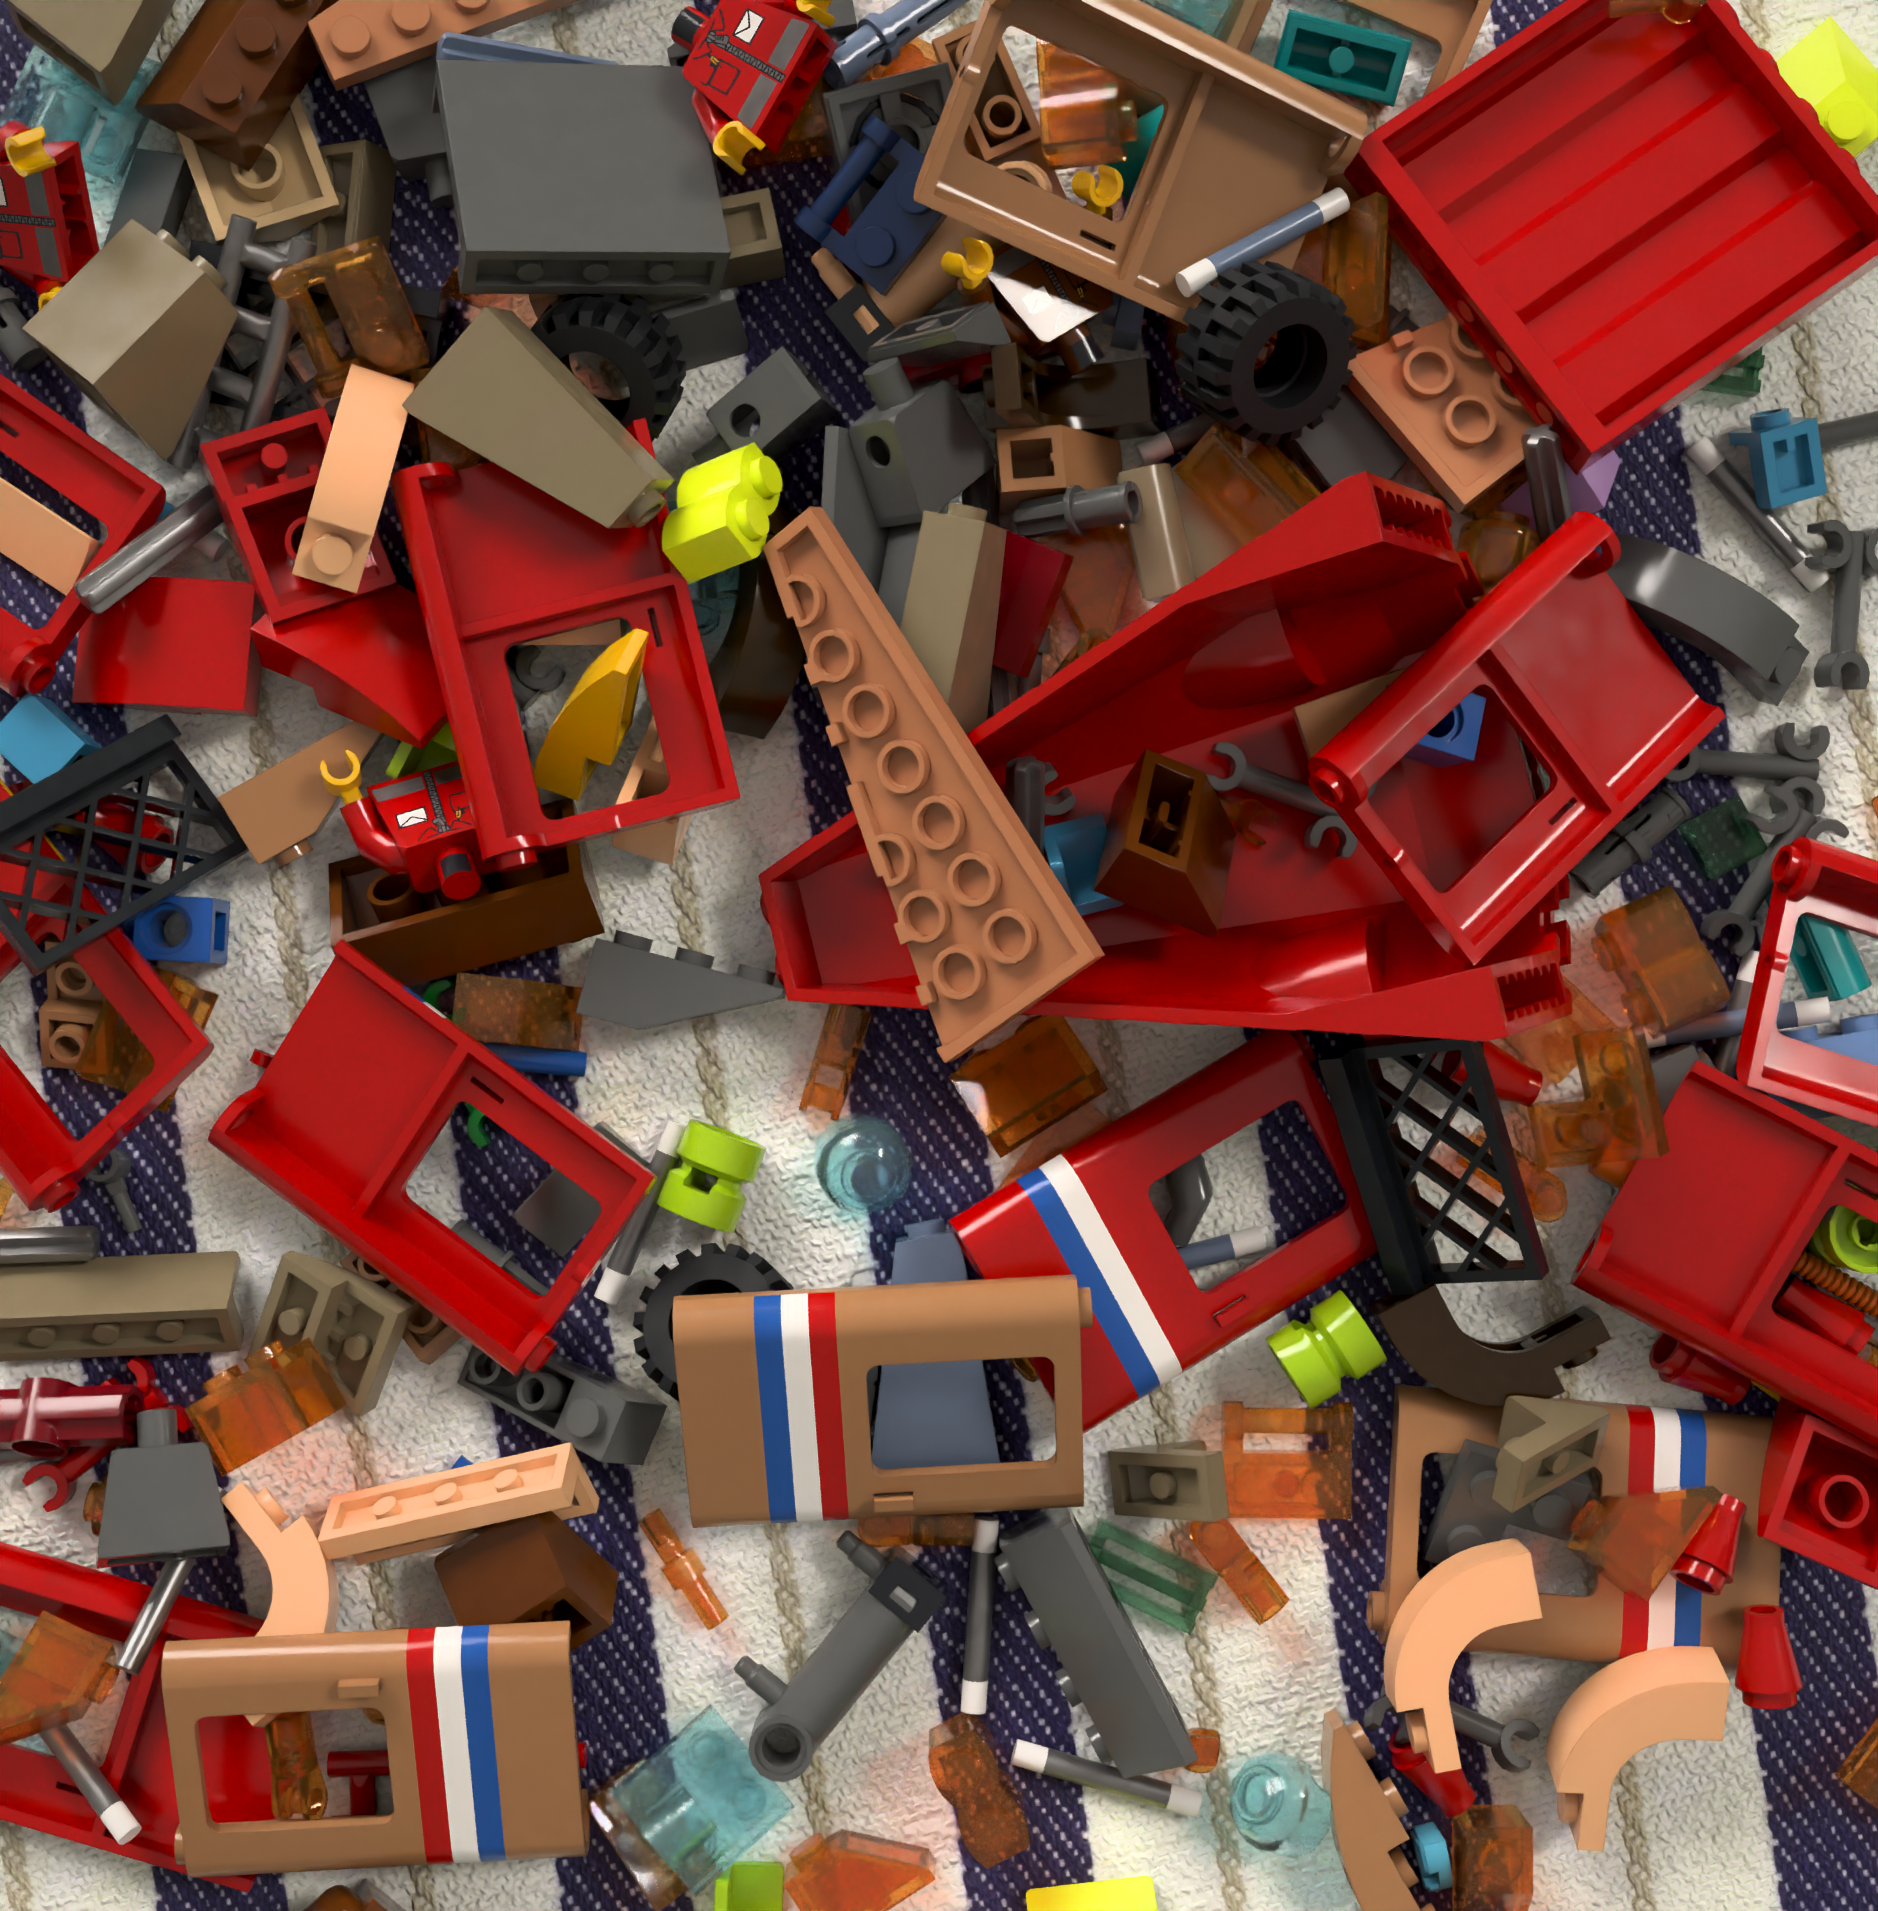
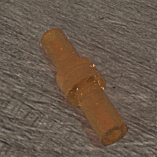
M660 1508L655 1509L639 1520L638 1524L665 1564L660 1570L674 1591L682 1590L706 1629L711 1630L727 1619L729 1614L702 1574L706 1567L693 1547L688 1549L684 1547Z

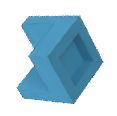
M29 692L0 722V754L33 784L71 765L80 754L88 756L102 748L51 700Z
M1102 813L1044 827L1046 861L1080 916L1125 904L1093 891L1107 832Z

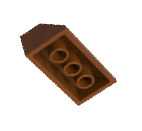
M206 0L136 103L137 112L175 133L177 131L192 139L194 143L249 172L290 110V106L298 93L300 95L322 61L310 35L307 22L339 0Z
M571 798L542 805L544 815L551 820L578 814L575 802ZM586 841L537 853L538 863L524 869L510 872L495 871L480 876L481 886L473 896L462 900L450 899L445 896L442 888L426 893L416 892L405 875L393 876L370 863L361 855L329 863L331 948L333 950L337 942L344 939L403 985L410 987L605 933L599 889Z

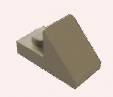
M1519 1395L1507 1397L1497 1439L1501 1450L1496 1458V1468L1498 1470L1492 1499L1513 1513L1599 1464L1610 1413L1601 1406Z
M1184 1441L1119 1448L1108 1451L1115 1515L1215 1522L1229 1517L1222 1451H1207L1204 1441Z

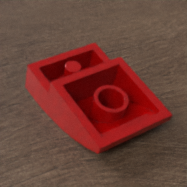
M325 407L199 445V460L248 577L272 626L397 584L377 529L371 542L357 593L292 574L332 431V425Z
M149 577L103 613H91L79 630L72 703L76 705L193 715L211 713L257 717L262 664L250 628L266 612L252 583L194 578Z
M398 583L395 586L273 626L265 613L250 628L262 666L313 687L318 705L419 749H423L448 722L418 595Z
M1780 1396L1767 1446L1761 1479L1757 1536L1878 1590V1448Z

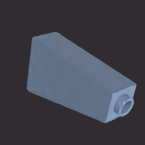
M944 1218L906 1225L908 1236L896 1238L891 1284L968 1280L963 1251L958 1245L951 1229H946ZM982 1360L882 1365L872 1448L873 1464L880 1469L1000 1463Z

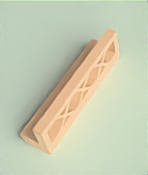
M569 1442L332 1496L317 1543L320 1544L327 1560L353 1555L357 1563L362 1565L452 1545L481 1526L548 1511L554 1512L561 1520L597 1513L600 1499L572 1443Z

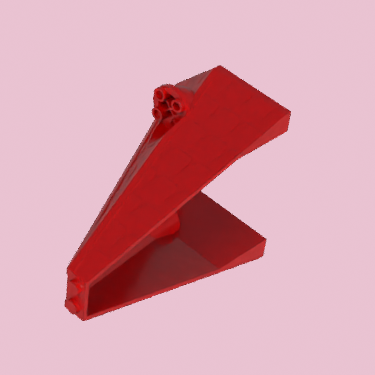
M1364 471L1343 478L1272 529L1250 541L1192 583L1180 588L1109 639L1090 649L1048 680L1026 692L966 735L1005 797L1006 764L1011 758L1033 756L1043 763L1050 762L1059 776L1045 786V796H1054L1060 790L1068 787L1077 801L1072 809L1065 814L1057 816L1045 814L1044 827L1102 813L1106 828H1108L1115 792L1145 749L1195 768L1208 775L1216 776L1219 779H1226L1230 773L1228 761L1221 756L1210 753L1212 745L1216 743L1228 742L1236 745L1243 752L1246 763L1309 785V778L1311 776L1308 770V758L1291 707L1412 665L1475 606L1472 598L1484 595V586L1468 552L1457 553L1454 551L1449 527L1452 526V519L1443 500ZM1478 686L1471 693L1486 697V703L1474 761L1438 768L1402 757L1377 780L1375 791L1367 798L1372 809L1433 888L1441 893L1546 792L1539 761L1487 692ZM1234 787L1226 792L1216 793L1236 831V838L1219 930L1212 939L1128 904L1082 915V919L1105 956L1020 1015L1362 1034L1364 1041L1413 1036L1486 1042L1508 1037L1572 1014V994L1568 987L1565 988L1560 966L1571 964L1570 926L1567 920L1554 922V910L1559 909V900L1570 898L1568 874L1475 966L1466 965L1456 960L1441 947L1358 839L1355 852L1348 859L1343 860L1335 858L1340 840L1338 834L1332 829L1327 828L1324 830L1317 848L1310 849L1304 847V835L1307 827L1313 821L1322 818L1321 816ZM854 810L821 833L804 842L758 875L762 890L760 907L765 920L771 928L777 953L775 957V970L780 983L785 987L787 1000L929 1010L928 1005L921 1006L915 988L921 985L907 944L900 945L893 925L898 923V918L884 878L876 876Z

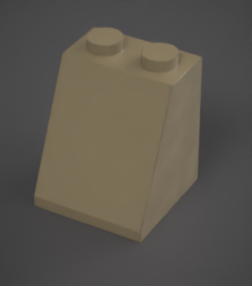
M131 219L22 329L96 407L165 461L174 452L239 312L221 292L228 285L227 281L207 260L198 255L191 262V256L188 251L166 230L161 229L154 235L134 219Z

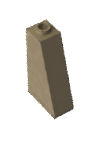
M4 0L18 32L114 107L125 97L176 1Z
M485 306L402 404L410 415L607 528H632L634 525L640 528L647 524L665 505L666 500L662 494L675 481L511 310Z
M949 503L947 514L925 510L923 512L900 631L965 734H968L985 722L988 715L992 661L995 648L1007 530L986 522L987 510L963 504Z

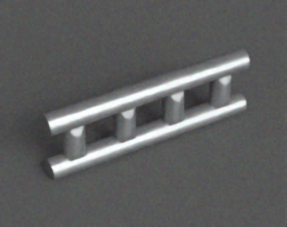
M231 214L217 271L228 283L221 292L239 312L231 331L261 341L263 346L254 379L219 367L224 350L223 346L174 452L167 458V463L183 469H192L200 444L226 437L203 428L212 391L247 404L239 432L269 424L317 250V244L293 236L288 253L285 255L253 243L257 222L240 215ZM245 267L280 280L270 317L236 305Z

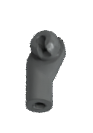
M1202 1154L1165 1175L1172 1206L1163 1225L1176 1246L1184 1247L1188 1245L1213 1195L1210 1177Z

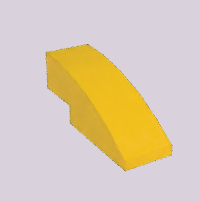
M635 628L614 642L589 665L575 684L551 726L537 756L533 772L537 787L579 801L598 763L611 766L632 726L649 632Z

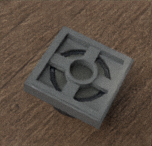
M941 62L820 93L827 128L823 130V143L825 149L832 155L833 164H830L829 167L832 178L865 136L861 129L872 114H875L926 156L953 85L949 63ZM964 138V142H963V143H964V148H965L966 151H967L966 143H965V138ZM887 151L845 205L850 225L854 224L900 163Z

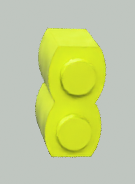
M755 442L692 467L683 473L677 488V509L668 515L663 526L662 551L689 584L755 559L761 554L769 532L768 516L775 511L783 486L781 473L776 463L770 457L764 456Z

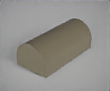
M1169 463L1154 464L1119 472V477H1116L1117 484H1122L1124 481L1135 483L1141 494L1143 506L1141 519L1138 523H1126L1142 598L1154 603L1162 602L1183 586L1196 580L1171 464Z

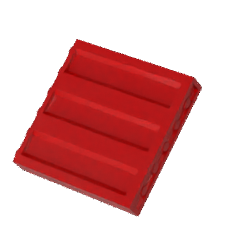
M1566 0L1364 137L1358 153L1343 174L1538 427L1542 424H1551L1556 428V433L1561 439L1563 458L1576 476L1878 266V195L1860 174L1859 166L1852 154L1846 149L1837 146L1820 125L1819 117L1814 107L1807 100L1799 98L1780 75L1775 59L1765 49L1758 48L1741 27L1734 8L1725 0Z

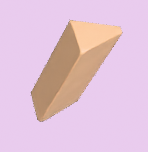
M0 477V552L67 596L103 544Z

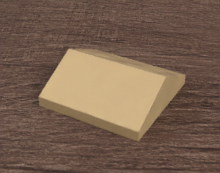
M299 93L291 104L285 118L265 145L264 150L249 172L194 143L192 139L176 131L217 245H224L231 214L256 221L257 226L252 242L262 243L284 241L328 217L340 208Z

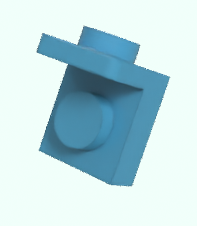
M1778 408L1752 414L1749 416L1751 426L1728 432L1730 445H1748L1757 508L1774 509L1827 494L1817 418L1790 417L1789 408Z

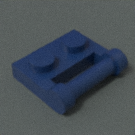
M872 114L861 129L865 136L811 208L804 205L793 221L881 295L887 296L902 274L947 218V215L914 201L915 184L925 156L875 114ZM887 151L900 163L844 236L831 223Z

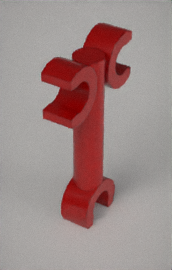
M138 1356L126 1363L130 1371L137 1378L136 1387L144 1392V1404L147 1410H177V1426L181 1433L195 1426L193 1415L188 1409L181 1405L169 1404L165 1393L155 1385V1370L147 1359ZM113 1377L104 1381L101 1385H121V1383ZM119 1445L76 1447L60 1461L49 1460L32 1467L26 1472L22 1482L27 1487L40 1480L43 1476H49L54 1479L57 1484L56 1495L42 1507L47 1512L56 1510L72 1500L76 1492L77 1479Z

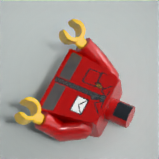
M720 0L711 17L688 6L675 19L671 38L674 43L691 52L683 66L682 76L695 86L692 94V107L708 141L713 145L714 153L738 174L742 175L746 171L742 166V160L745 154L753 147H757L760 151L765 147L777 155L837 49L838 44L817 23L812 21L815 19L827 27L833 26L836 18L827 13L828 6L832 0Z
M10 121L0 128V265L2 269L36 291L39 295L38 307L40 310L100 250L79 141L44 143L43 138L46 137V132L42 126L31 129L22 122Z
M345 750V757L352 773L344 779L332 777L328 773L325 761H321L320 770L324 787L329 793L342 798L345 806L341 807L340 811L361 856L393 876L405 875L414 891L426 893L442 888L445 896L450 899H467L479 890L481 886L480 876L499 871L497 862L483 863L458 760L368 786L366 788L369 796L364 798L359 790L362 780L360 764L354 753Z

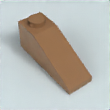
M353 720L217 797L258 865L274 859L280 869L313 850L307 839L322 831L342 800L341 797L329 793L324 787L320 770L321 761H325L328 773L336 779L347 778L352 773V770L347 763L345 750H349L356 755L362 770L384 737V733Z

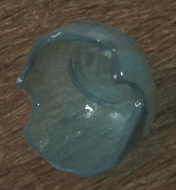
M861 1112L848 1114L833 1120L817 1138L813 1160L814 1173L824 1194L841 1210L867 1216L891 1208L908 1190L912 1177L911 1167L913 1162L907 1145L891 1122L881 1116Z
M1270 1750L1251 1757L1232 1780L1228 1795L1230 1799L1228 1807L1239 1834L1248 1844L1263 1853L1289 1858H1297L1315 1851L1329 1831L1332 1806L1329 1792L1317 1784L1310 1772L1312 1766L1304 1760H1298L1295 1756Z

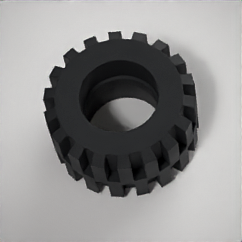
M1255 260L1242 262L1240 272L1230 267L1218 274V285L1213 287L1207 283L1198 293L1201 302L1197 308H1188L1183 318L1185 322L1189 323L1186 333L1177 335L1175 348L1183 352V357L1175 361L1176 374L1185 380L1181 385V389L1188 399L1195 402L1194 407L1241 437L1255 442L1257 439L1265 445L1277 444L1280 437L1290 442L1301 437L1304 426L1313 430L1323 422L1321 414L1327 408L1334 410L1342 399L1337 396V393L1342 384L1349 385L1353 371L1348 369V363L1356 358L1357 343L1349 340V337L1356 331L1353 318L1344 314L1347 306L1340 297L1332 294L1330 289L1275 262L1266 261L1264 265ZM1278 331L1276 344L1271 356L1254 373L1255 363L1262 347Z
M575 294L561 295L553 306L549 305L530 330L571 372L569 354L575 352L596 353L613 362L623 373L628 383L630 397L621 400H607L595 397L624 428L632 424L634 420L646 418L651 442L655 438L658 439L681 399L684 387L680 385L686 376V361L676 360L683 349L678 335L668 337L665 333L670 325L669 320L662 312L655 318L646 311L650 302L640 295L636 297L633 303L625 300L624 294H605L604 296L600 294H578L577 297Z
M716 1243L702 1244L701 1255L697 1257L687 1249L676 1255L679 1265L672 1270L663 1264L654 1273L661 1279L654 1290L645 1286L639 1299L647 1304L645 1312H635L633 1326L644 1334L633 1340L636 1354L646 1360L641 1366L647 1376L659 1384L658 1387L678 1402L679 1394L672 1323L674 1296L794 1289L763 1257L755 1252L750 1255L742 1246L728 1243L724 1252Z

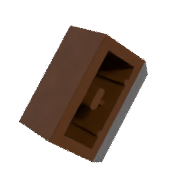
M1145 749L1115 792L1093 891L1213 939L1219 930L1236 831L1206 773Z
M552 1511L481 1526L435 1558V1570L459 1626L570 1620V1652L611 1626L619 1572Z

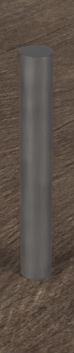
M218 1487L220 1496L222 1498L228 1492ZM196 1559L165 1562L114 1663L115 1667L127 1673L139 1675Z

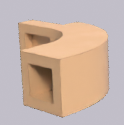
M351 364L292 574L357 593L408 414L402 404L413 392L415 384Z
M243 1482L239 1483L224 1495L221 1501L264 1556L272 1578L273 1592L270 1610L263 1626L255 1637L334 1633L338 1618V1581L333 1559L327 1560L320 1544L317 1543L320 1531L313 1521L303 1515L284 1529L281 1524L290 1516L271 1491L265 1487L256 1493L253 1488ZM281 1713L247 1714L244 1716L252 1726L265 1727Z
M1517 1538L1474 1546L1442 1561L1414 1586L1399 1608L1391 1626L1384 1657L1386 1695L1397 1713L1415 1709L1414 1712L1405 1714L1411 1747L1414 1754L1423 1752L1435 1774L1462 1769L1449 1702L1450 1675L1461 1651L1471 1640L1489 1629L1543 1618L1531 1552Z
M1670 1646L1629 1655L1593 1674L1567 1699L1551 1727L1547 1739L1545 1757L1557 1790L1559 1819L1561 1822L1569 1823L1577 1850L1604 1851L1611 1787L1621 1767L1633 1755L1648 1746L1670 1740L1723 1741L1730 1682L1713 1647Z

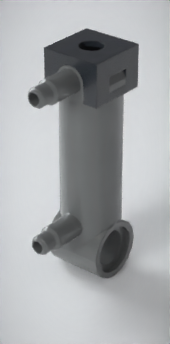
M845 1531L836 1542L837 1547L847 1555L849 1561L870 1577L869 1585L788 1684H785L764 1665L757 1664L749 1656H743L735 1665V1673L745 1680V1684L769 1704L759 1713L749 1742L748 1753L751 1763L761 1776L771 1781L786 1782L796 1779L805 1772L812 1760L813 1754L914 1630L918 1633L947 1598V1584L899 1544L885 1557L865 1539H859L851 1531ZM785 1728L795 1733L799 1738L800 1745L794 1751L788 1753L778 1752L767 1743L766 1735L774 1729Z

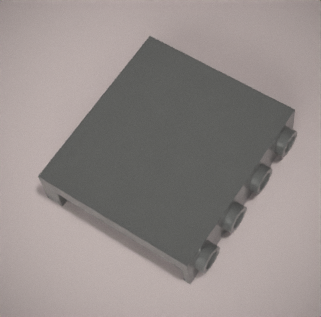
M437 60L432 111L433 113L441 114L461 243L457 270L460 294H720L731 250L709 141L691 104L695 86L682 76V66Z

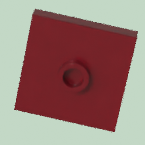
M1006 529L992 665L1017 676L1028 678L1074 556Z

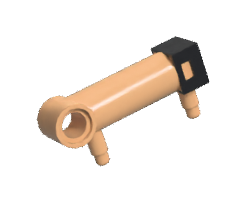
M1011 161L998 166V168L1010 174L1024 176L1032 184L1053 193L1052 184L1047 173L1037 164L1028 161ZM947 216L887 296L881 295L866 281L857 283L840 260L835 259L829 250L824 247L811 257V262L818 269L819 276L838 299L825 313L864 363L869 360L865 353L869 351L868 348L902 323L922 318L957 289V277L945 273L941 267V259L947 251L961 254L966 259V249L962 244L964 237L982 240L989 244L992 251L1006 242Z

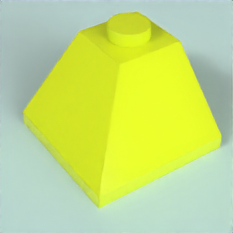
M1830 16L1776 61L1780 75L1799 98L1807 100L1814 107L1818 114L1820 125L1837 146L1846 149L1856 159L1878 141V70Z

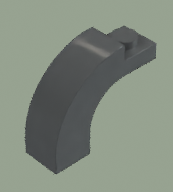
M1618 533L1617 538L1620 541L1622 550L1621 556L1606 572L1644 624L1673 635L1703 651L1720 663L1757 701L1778 706L1791 683L1797 678L1801 666L1809 654V651L1794 636L1800 625L1767 597L1723 570L1664 544Z

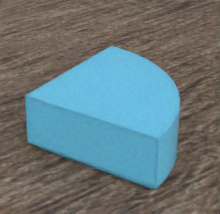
M1432 1821L1412 1826L1410 1835L1423 1887L1428 1892L1452 1887V1870L1446 1841L1435 1823Z

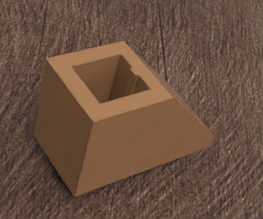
M1064 425L996 430L994 458L997 462L995 464L999 515L1013 514L1017 509L1018 503L1024 500L1065 494L1066 489L1072 485H1080L1084 490L1117 485L1116 477H1119V472H1123L1120 440Z

